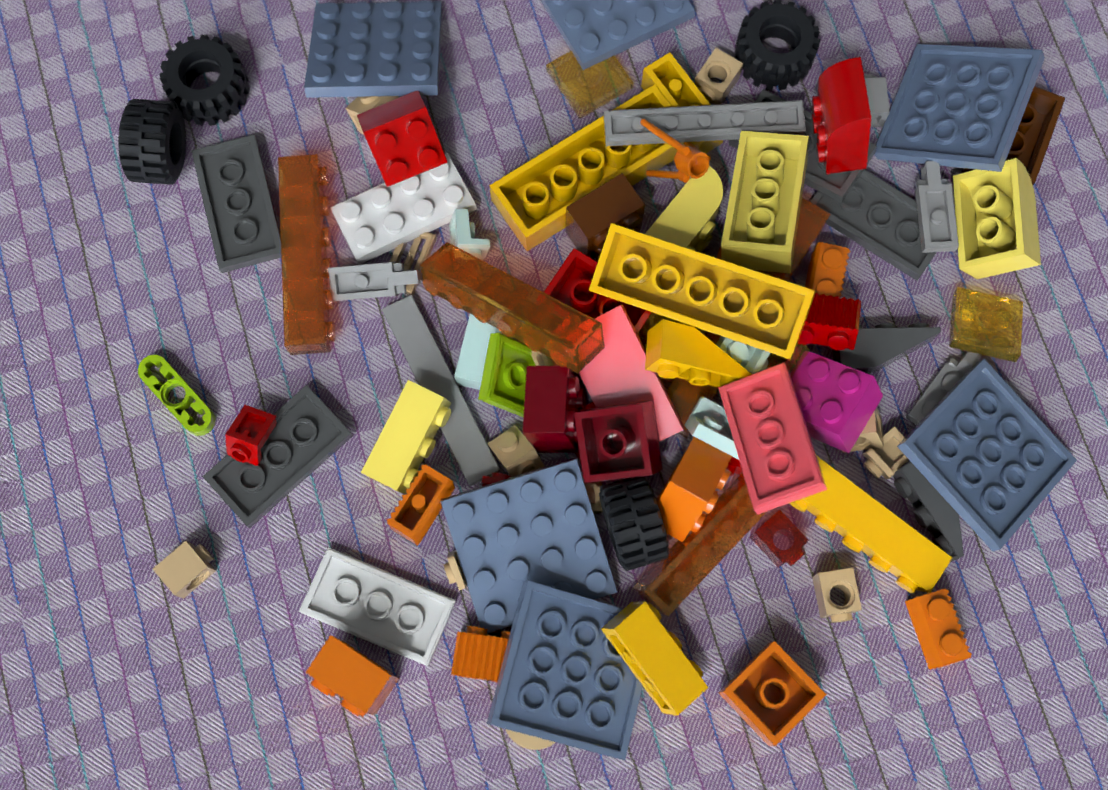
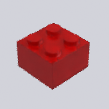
M414 91L357 115L362 131L387 187L448 163L419 91Z

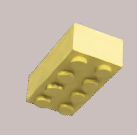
M741 131L721 242L722 260L751 270L791 274L808 161L809 136Z

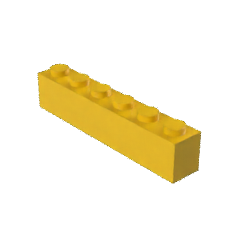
M817 456L827 490L789 504L802 512L808 510L816 516L814 522L818 526L831 533L833 530L844 537L841 542L857 553L863 551L871 557L869 563L884 573L891 572L897 577L896 583L903 589L911 593H915L916 590L931 593L952 560V557Z

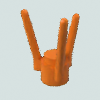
M641 119V125L677 150L674 162L678 172L647 170V176L678 179L687 183L690 177L697 179L707 172L711 159L709 155L700 151L691 142H684V145L654 124L646 119Z

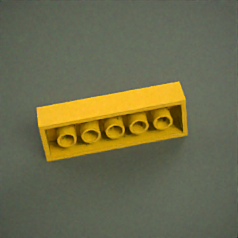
M654 84L613 110L671 107V105ZM603 115L489 185L491 201L525 250L529 251L566 228L567 206L621 173L624 174L632 186L648 177L646 175L647 170H659L672 162L677 150L668 143L606 146Z
M612 223L589 287V291L787 359L793 358L816 293L814 290Z

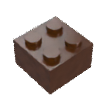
M621 173L566 207L565 232L578 251L592 259L596 258L599 260L611 223L640 233L645 204L624 174Z

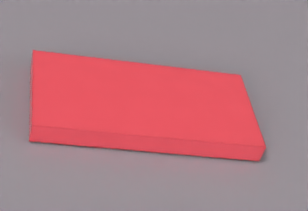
M623 305L560 336L596 408L652 400L659 442L685 429L658 373L645 370L646 350Z
M784 362L718 387L753 509L757 514L827 490L788 368Z

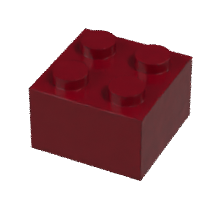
M568 365L527 366L523 435L538 453H578L574 413L580 411V409H585V388H581L578 377L574 376Z
M652 400L590 408L574 413L584 483L648 476L663 469Z

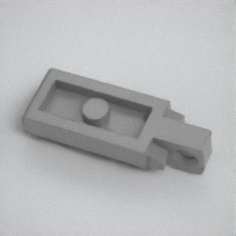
M925 161L924 166L921 167V180H917L915 189L922 253L956 251L959 244L952 184H948L947 179H941L939 163Z
M384 262L328 268L332 301L396 296L399 293H407L406 285L424 282L422 269L404 271L403 262Z
M970 348L959 362L951 358L940 369L906 418L917 425L978 362L982 355Z

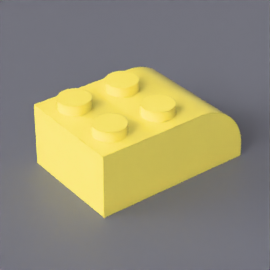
M1014 158L1005 161L1002 172L975 169L954 175L953 187L959 244V269L975 279H981L1041 265L1035 193L1032 181L1023 163Z
M709 165L707 172L702 177L697 179L690 178L645 235L702 252L712 239L710 234L716 226L715 221L723 197V185L717 172Z

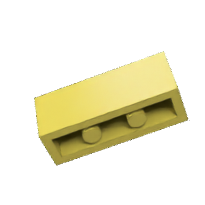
M408 380L361 473L398 492L406 494V489L410 488V483L414 482L413 477L418 476L417 471H419L418 468L424 458H428L435 447L436 440H434V437L439 427L443 428L450 418L451 409L449 407L451 402L445 397Z

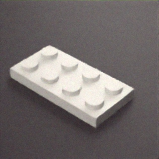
M448 153L445 154L448 163L389 187L384 182L330 208L358 265L380 256L402 243L405 244L420 237V234L433 231L450 223L455 209H468V213L477 210L471 194Z

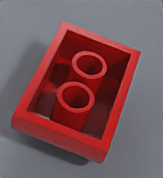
M861 57L840 61L828 67L818 79V96H812L813 114L811 116L813 133H817L818 143H816L818 163L824 162L826 174L861 170L867 167L871 112Z
M573 248L538 299L537 314L565 332H569L623 305L637 334H639L653 312L589 291L598 262Z

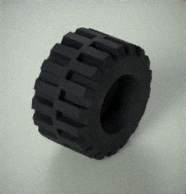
M774 0V3L771 5L766 1L761 3L760 9L755 6L750 10L749 16L745 15L735 45V58L743 63V77L746 80L752 78L754 80L753 85L757 87L760 84L766 85L765 90L772 91L774 86H778L780 91L786 90L788 84L792 87L796 86L800 79L804 80L808 75L820 45V39L818 38L820 31L818 26H814V17L812 15H805L807 10L801 6L797 9L794 7L795 3L788 1V4H782L781 0ZM767 38H779L787 42L792 51L781 54L774 53L765 48L761 41Z
M201 35L200 39L190 36L187 37L188 42L186 43L177 42L175 44L176 49L174 51L169 49L165 54L168 61H162L160 67L163 72L160 73V81L169 100L176 102L180 107L183 118L189 122L193 119L195 124L202 126L204 121H207L209 126L216 125V121L220 119L223 123L228 121V115L231 113L236 116L240 112L238 106L245 105L247 99L244 94H249L250 88L247 83L249 81L248 76L236 51L234 52L229 43L223 44L221 38L216 36L212 40H210L208 35ZM208 72L220 73L217 81L211 86L204 89L191 88L193 81L198 76Z
M132 99L125 106L119 126L118 148L122 169L129 181L173 185L178 180L183 169L186 154V128L182 112L176 102Z
M644 476L631 477L600 486L599 498L603 515L620 565L626 571L668 559L669 544L655 495L648 480Z

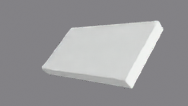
M328 547L299 612L429 667L456 600Z

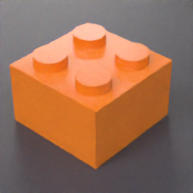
M693 437L657 499L667 534L683 542L690 531L698 532L706 518V515L702 512L710 514L720 496L715 489L721 490L731 474V471L726 469L732 457L731 455Z
M330 635L305 672L313 677L310 683L313 687L327 696L331 695L334 697L338 694L344 698L340 703L341 706L356 716L360 715L362 717L365 714L376 715L399 680L398 677L333 635Z
M775 641L768 643L718 692L768 746H776L827 695Z

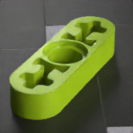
M149 355L140 362L138 375L185 429L193 435L203 436L214 428L216 419L213 411L163 357ZM155 365L160 368L159 371L168 381L162 384L155 376H151L152 372L149 369ZM175 387H183L186 392L183 401L177 404L170 403L168 400L169 392ZM191 406L198 414L203 415L202 418L205 421L203 425L193 424L194 418L186 409Z

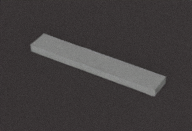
M803 100L604 111L606 146L666 143L641 125V119H646L678 142L740 139L741 131L803 136L806 132Z
M412 295L383 308L382 312L418 384L445 397L451 402L449 407L451 409L450 418L443 428L440 427L469 487L481 482L483 476L491 477L492 473H499L500 469Z

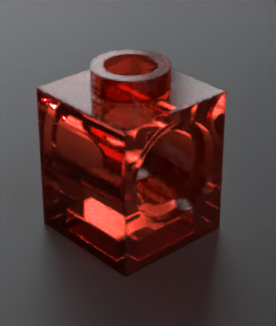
M780 509L750 536L751 540L778 568L785 562L790 567L806 553L802 547L809 541ZM781 533L787 536L790 543L787 550L778 549L774 545V534Z

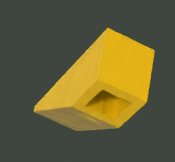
M662 319L647 331L645 370L656 372L662 378L671 379L677 377L689 380V383L695 386L710 385L721 387L752 375L695 327Z

